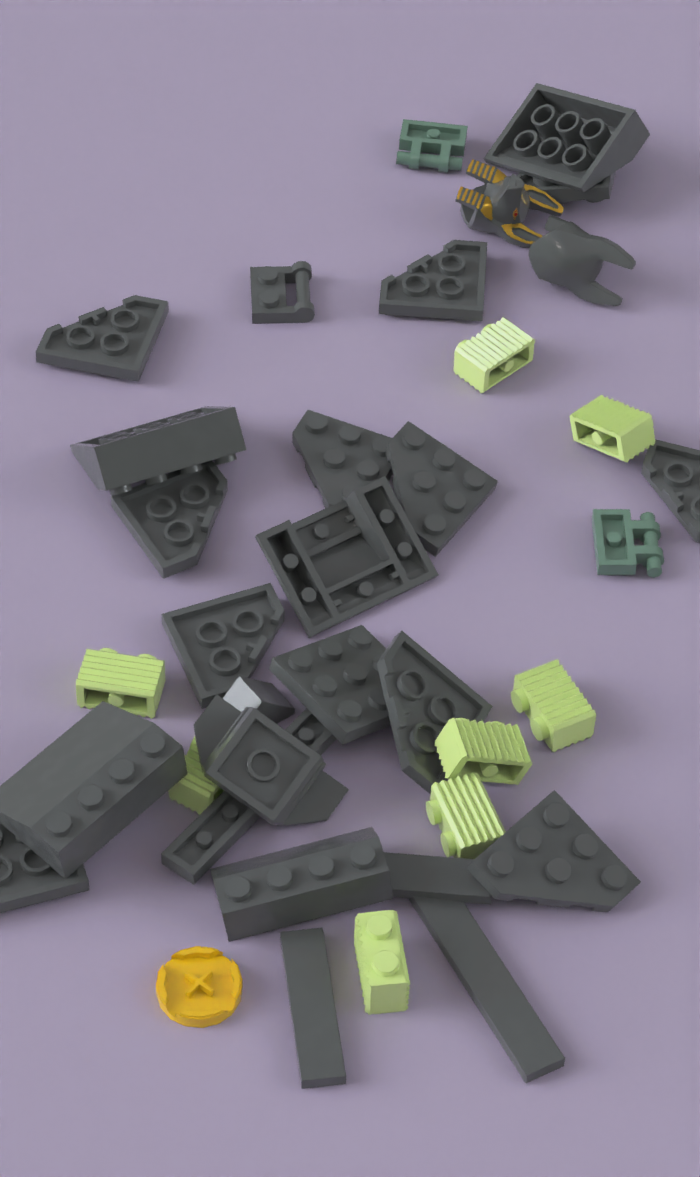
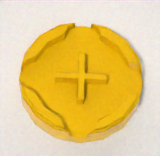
M194 946L179 950L171 956V960L165 966L163 963L158 971L156 995L160 1008L171 1020L183 1026L205 1028L217 1025L230 1017L241 1002L243 979L239 967L232 958L230 961L227 957L223 956V952L215 948Z

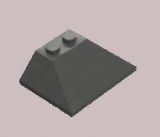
M386 476L353 490L345 500L293 524H291L290 520H287L255 536L308 638L439 575Z

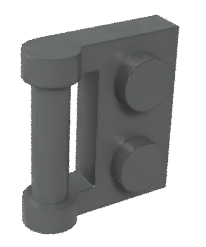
M298 261L292 266L250 267L252 324L307 323L313 320L315 311L314 305L310 302L309 280L312 278V268L308 262ZM285 283H296L297 303L294 306H287Z

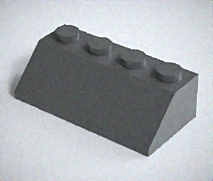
M372 827L210 869L229 942L393 899L389 867L379 836Z

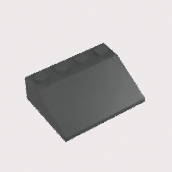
M536 83L486 154L484 160L492 165L585 192L631 162L650 136V133L634 109Z
M223 406L201 407L70 445L72 453L96 488L103 491L109 490L110 495L131 491V484L145 480L146 485L167 480L166 473L180 470L181 475L202 470L201 463L214 460L215 465L231 462L237 459L236 453L246 450L236 408Z
M102 701L0 786V823L66 879L188 774L183 746L155 723Z

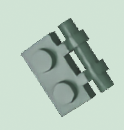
M403 119L399 150L410 152L398 151L396 164L409 165V169L419 170L420 166L438 168V172L448 173L449 170L461 171L463 158L451 156L464 157L468 126ZM421 152L435 153L440 155L422 154Z
M593 509L591 520L597 575H635L637 564H642L646 567L649 577L655 578L662 574L661 565L664 563L662 548L658 545V540L661 537L660 525L655 522V515L653 513L645 512L641 514L640 520H631L630 509ZM634 539H639L643 542V545H634Z

